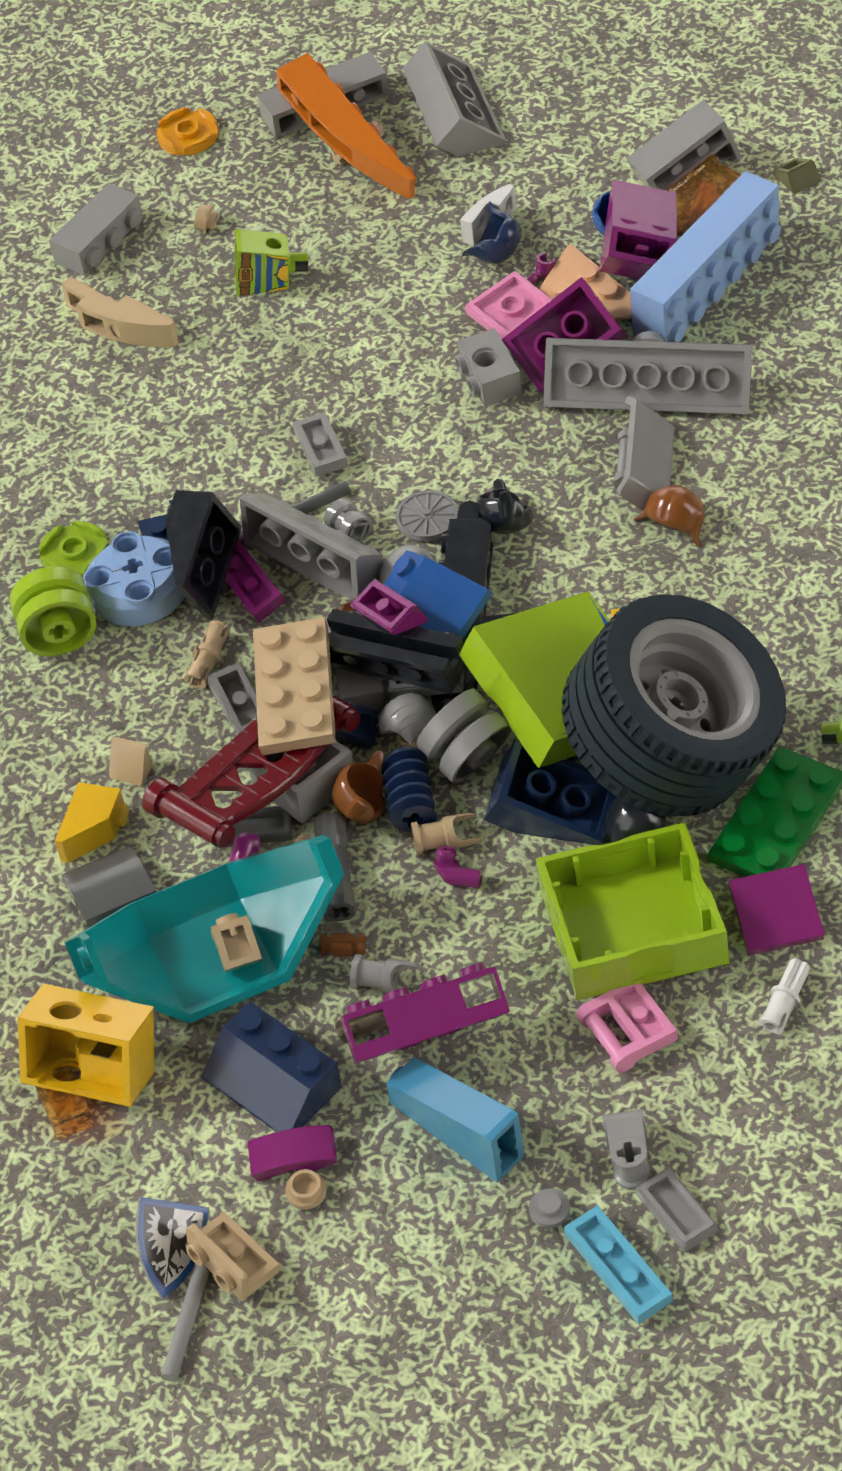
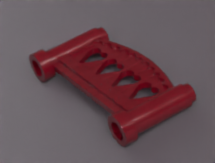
M333 696L335 732L337 730L352 732L360 722V713L356 711L354 706ZM256 718L180 787L165 778L154 780L144 793L143 808L157 818L166 817L214 846L226 847L235 836L233 825L261 810L287 791L309 770L328 744L291 750L283 753L281 760L269 762L259 749L258 722ZM264 768L268 771L258 776L254 784L244 785L240 780L237 769ZM239 791L242 795L232 799L229 807L219 808L215 805L211 792Z

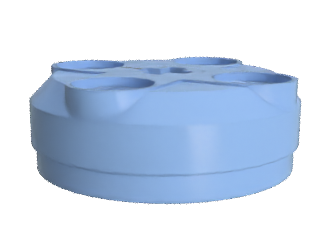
M132 531L120 533L112 540L111 545L102 550L92 560L83 575L90 602L96 612L106 621L120 626H142L156 622L172 613L185 598V595L176 587L169 541L159 537L140 536Z

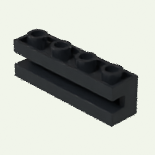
M332 609L327 618L331 630L328 633L331 667L451 694L466 668V664L459 656L464 645L463 639L454 633H443L417 626L393 635L364 615L354 611L346 612Z

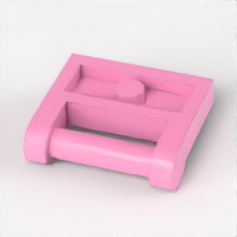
M641 983L610 990L584 1003L576 1012L579 1022L582 1026L590 1028L611 1056L610 1063L619 1073L630 1070L636 1061L678 1040L677 1029ZM610 1012L632 1042L622 1046L601 1017Z

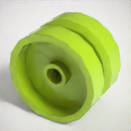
M50 566L40 568L23 576L13 586L9 596L10 607L17 624L20 641L29 652L39 656L54 657L77 650L92 638L97 627L96 616L92 603L89 601V593L85 581L78 572L67 567Z

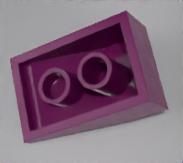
M581 277L502 338V341L541 393L544 391L546 338L625 340L628 336L590 285Z

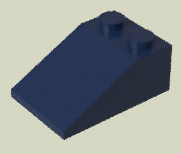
M516 738L501 759L484 821L518 834L601 845L606 833L604 826L605 817L615 799V795L598 783L583 765L571 760L564 759L538 768L519 739Z

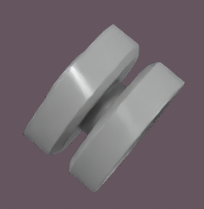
M474 688L466 690L445 705L422 730L416 743L417 747L429 759L441 758L439 769L455 784L465 780L483 766L500 749L511 733L509 723L498 712L487 714L489 702Z

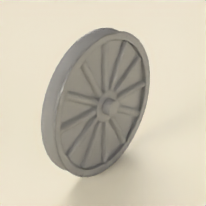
M434 490L416 492L406 497L396 510L398 529L403 535L415 541L428 542L441 539L442 533H448L449 519H457L458 506L453 498L443 492Z

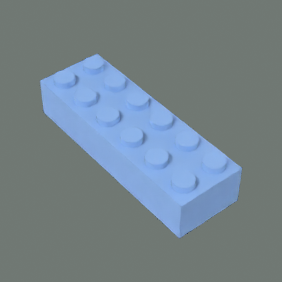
M745 171L630 289L634 337L642 332L656 331L662 335L664 342H680L683 339L686 330L694 322L697 323L702 319L705 310L713 302H718L722 298L724 290L732 282L735 283L740 279L743 270L751 262L755 263L759 259L762 250L769 243H774L778 239L781 232V226L779 225V210L781 206L779 185Z

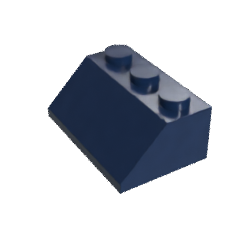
M251 1001L222 1028L202 1073V1079L275 1132L304 1127L342 1088L337 1062Z

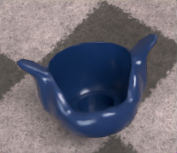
M489 201L488 211L490 218L479 243L465 250L462 256H474L482 261L498 264L506 261L514 254L520 241L521 228L515 218L497 210L492 202Z

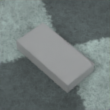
M670 1167L635 1188L639 1199L684 1253L718 1232V1225Z

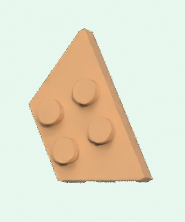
M572 244L565 248L539 288L551 299H554L582 277L619 325H621V320L632 318L630 292L609 274L600 272V267Z

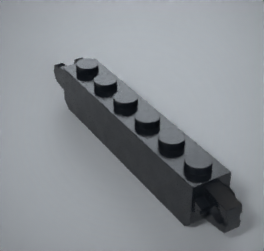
M469 500L459 504L457 519H449L448 533H442L441 553L445 554V559L439 560L438 563L489 590L494 548L491 541V524L485 519H479L477 502ZM487 603L464 636V643L472 628L482 624L481 617L486 616ZM466 666L463 692L472 688L478 691V681ZM463 692L431 695L432 705H435L436 713Z

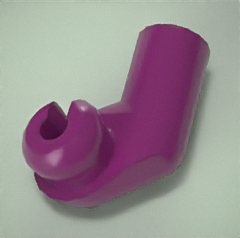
M442 846L436 850L434 868L445 883L453 886L480 889L483 876L482 870L462 868L457 859H455L456 850L450 846Z

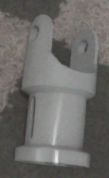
M356 954L351 965L350 986L356 990L361 986L380 988L383 990V993H388L399 989L397 980L402 966L422 968V966L418 963L388 958L386 962L366 960L363 955Z

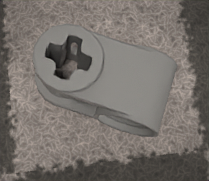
M643 1109L604 1114L602 1116L607 1149L610 1151L615 1181L622 1188L636 1190V1187L650 1179L647 1151L648 1139Z

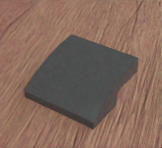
M131 845L61 874L88 928L129 903L157 892Z

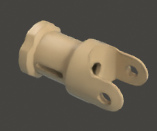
M476 813L442 817L441 821L422 825L412 822L411 830L416 855H423V852L442 846H450L457 849L481 842V838L461 840L456 836L453 829L456 822L475 818L477 816Z

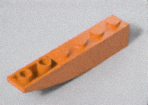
M306 53L276 69L278 91L322 141L353 167L382 186L408 199L415 197V183L417 179L412 168L408 165L405 166L399 160L394 147L390 144L387 145L381 139L376 126L372 123L369 124L364 119L358 105L354 102L351 103L346 98L341 85L338 82H333L328 77L326 69L321 62H316L309 53Z

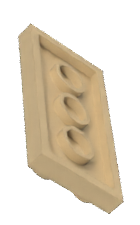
M325 617L253 629L258 742L261 754L268 755L336 743L329 636Z

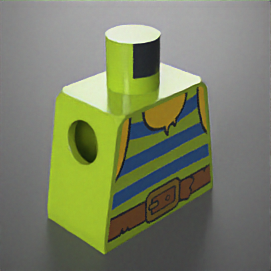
M235 229L234 278L236 297L288 289L289 272L308 271V253L289 252L287 235L283 233Z

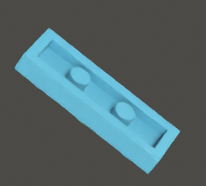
M598 1205L564 1227L567 1239L638 1325L673 1302L672 1293Z

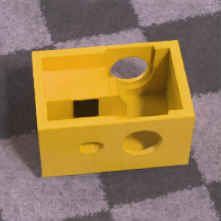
M43 983L17 1017L20 1083L131 1107L154 1073L153 1006ZM64 1066H73L81 1070V1077L74 1081H60L54 1078L52 1074L56 1069Z

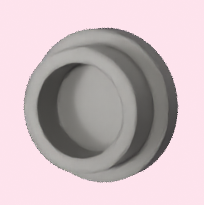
M544 1189L537 1192L531 1198L529 1214L537 1225L545 1228H555L563 1224L569 1217L570 1203L563 1192L556 1189Z

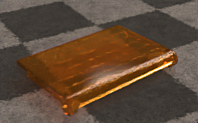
M710 154L704 162L667 190L676 192L677 235L680 237L741 176L738 172L720 163L714 154Z

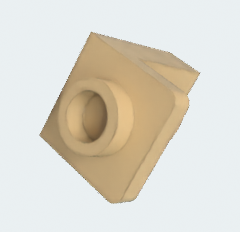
M238 913L228 914L216 920L217 925L211 926V936L215 941L225 973L262 961L248 915L239 917Z

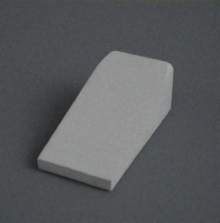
M241 661L208 675V685L238 735L250 724L242 725L243 723L257 718L256 690Z

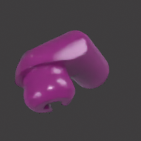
M246 832L239 834L234 839L229 862L251 856L252 853H257L258 847L261 846L259 836L255 833Z

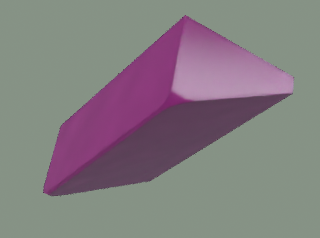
M376 579L350 605L354 610L393 635L420 626L428 621L416 604Z

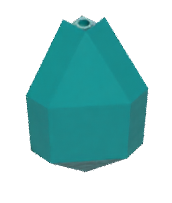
M325 835L317 836L225 863L131 902L64 943L77 976L84 984L134 1003L153 1006L155 1011L191 1023L290 981L344 876V872L331 838ZM238 913L239 917L248 915L262 961L225 973L215 941L211 936V926L217 925L216 920L228 914Z

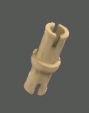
M217 620L210 621L200 645L197 644L192 653L194 657L192 664L184 677L186 683L191 679L190 687L204 689L207 685L208 675H210L214 665L219 664L222 657V646L230 633V629L225 627V623Z

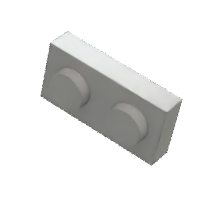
M325 412L293 422L295 435L316 477L348 467L347 456Z

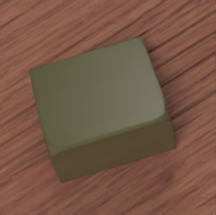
M796 158L772 171V174L793 194L820 182L815 162L809 159Z

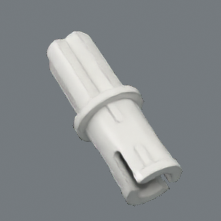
M798 958L791 959L779 985L771 988L770 1002L759 1020V1025L763 1026L764 1030L778 1035L783 1033L793 1008L797 1007L801 1002L798 994L810 970L807 962L801 961Z

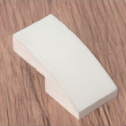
M508 184L491 192L465 213L460 219L463 243L474 246L483 235L490 218L488 211L489 201L492 202L497 210L509 215L513 214L516 210L515 189L513 185Z

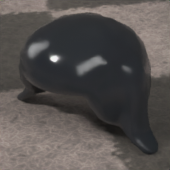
M502 479L493 481V491L484 493L477 499L479 518L485 519L491 524V532L511 534L525 529L532 523L534 516L532 507L523 505L516 494L507 490Z
M616 797L605 817V831L607 837L613 843L634 834L666 827V816L639 809Z

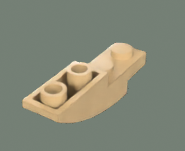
M71 276L62 283L66 305L78 312L81 327L105 338L138 346L175 347L179 344L176 324L172 318L149 308L146 303L137 301L128 295H125L120 301L116 302L114 298L99 293L89 284L81 283Z

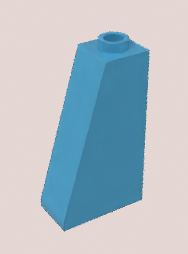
M415 1057L404 1067H398L391 1074L386 1083L390 1104L498 1183L524 1157L519 1114L513 1109Z

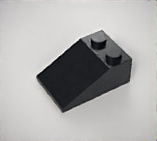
M175 490L172 503L167 509L166 527L176 587L207 620H213L242 526L213 492Z

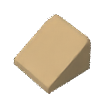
M113 737L110 751V778L141 786L152 768L147 745Z

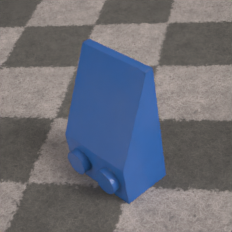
M408 550L395 562L393 571L384 583L385 586L418 606L428 619L426 623L420 626L443 633L451 632L461 636L462 639L493 594L487 588L428 557Z

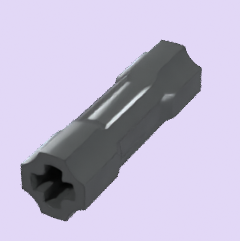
M335 811L328 814L321 813L313 820L315 837L325 835L331 838L344 872V876L324 913V919L329 922L350 920L356 915L350 878L349 844L345 816Z

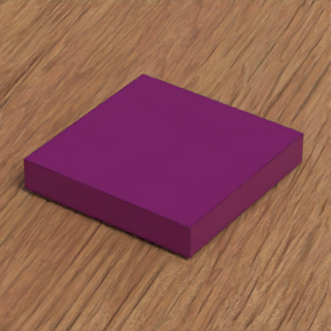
M805 864L729 880L728 886L748 956L824 939V930Z

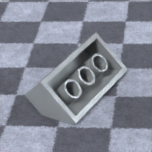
M425 41L402 69L408 80L407 85L416 98L415 103L424 116V124L432 134L435 147L443 153L450 152L459 157L504 145L507 142L471 64Z
M243 494L239 498L244 543L351 600L357 598L374 579L377 581L380 579L382 554L378 553L372 546L363 545L350 538L345 532L335 530L321 523L315 516L306 515L293 508L288 502L278 500L268 494Z

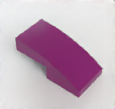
M331 1125L293 1128L248 1141L251 1176L257 1181L267 1180L293 1169L296 1171L303 1169L317 1171L337 1163L334 1128Z

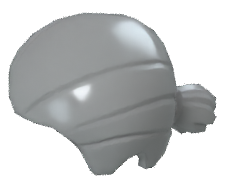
M403 694L391 700L383 708L378 719L379 729L382 733L393 731L410 743L415 740L416 734L421 733L437 713L429 701L420 694Z

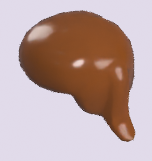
M669 485L656 490L648 499L642 514L633 519L638 521L650 518L662 525L690 534L694 543L701 547L699 533L705 516L704 505L701 498L686 487Z
M381 750L375 751L367 762L347 764L335 779L331 792L333 804L341 814L354 822L361 824L371 823L377 820L384 810L383 778L380 774V768L385 755Z

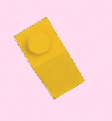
M78 782L55 839L61 862L69 863L116 838L119 827L126 825L129 815V807L124 803L120 788Z

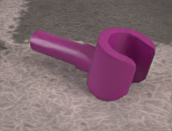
M547 253L538 254L536 270L527 280L534 284L537 280L546 278L556 264V258L547 262Z

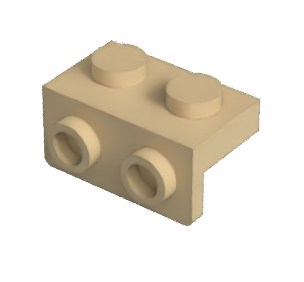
M225 1212L221 1213L202 1229H199L194 1223L186 1228V1251L192 1261L198 1266L204 1264L213 1273L219 1287L227 1293L231 1291L241 1301H244L279 1273V1263Z

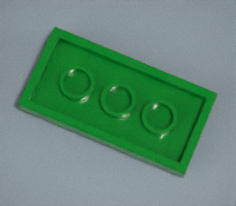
M779 746L707 853L708 861L744 877L791 867L842 789V771Z

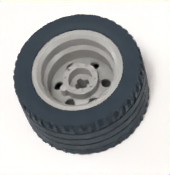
M651 595L631 601L627 606L620 608L603 627L569 673L570 675L566 679V686L563 689V722L569 742L583 766L598 783L619 799L639 809L664 816H695L700 813L709 812L711 809L717 808L721 803L726 802L773 749L783 732V724L786 721L785 689L778 668L766 648L748 628L730 614L707 602L683 595Z

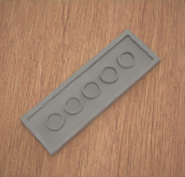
M546 338L543 407L630 410V407L625 405L624 402L628 396H631L653 411L749 414L753 345Z

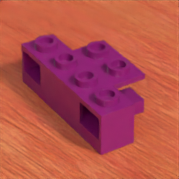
M483 962L460 969L462 977L447 981L444 974L423 981V984L419 985L421 990L410 994L408 988L404 987L384 994L385 996L382 997L383 1002L371 1006L369 999L346 1006L348 1014L342 1015L340 1020L354 1063L357 1064L387 1053L391 1054L415 1046L423 1041L435 1037L440 1038L464 1030L469 1026L508 1014L510 1009L496 967L493 966L485 969ZM489 976L497 999L467 1009L460 985ZM384 1012L390 1034L356 1045L349 1021L374 1013L380 1014Z

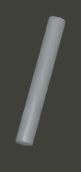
M195 1264L161 1373L163 1380L176 1382L210 1273V1270L204 1264L202 1266Z

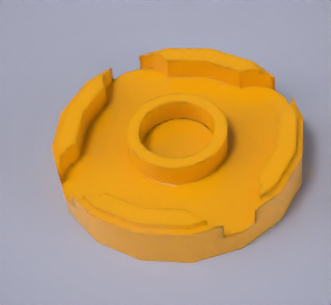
M189 107L171 111L158 123L159 128L158 130L156 129L158 143L162 149L170 154L180 156L194 155L205 151L214 144L218 137L216 118L212 113L202 108H197L198 111H190Z

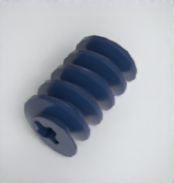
M403 747L390 752L384 758L381 772L383 774V785L385 786V797L387 798V809L389 810L388 817L392 826L398 830L412 832V822H417L419 825L436 822L437 814L434 811L435 802L432 799L433 790L430 787L431 778L428 775L427 756L420 749L414 747Z

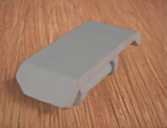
M628 396L624 404L630 407L629 428H625L618 433L619 453L617 474L614 476V487L617 489L616 491L619 496L643 511L653 492L670 485L674 425L636 398Z

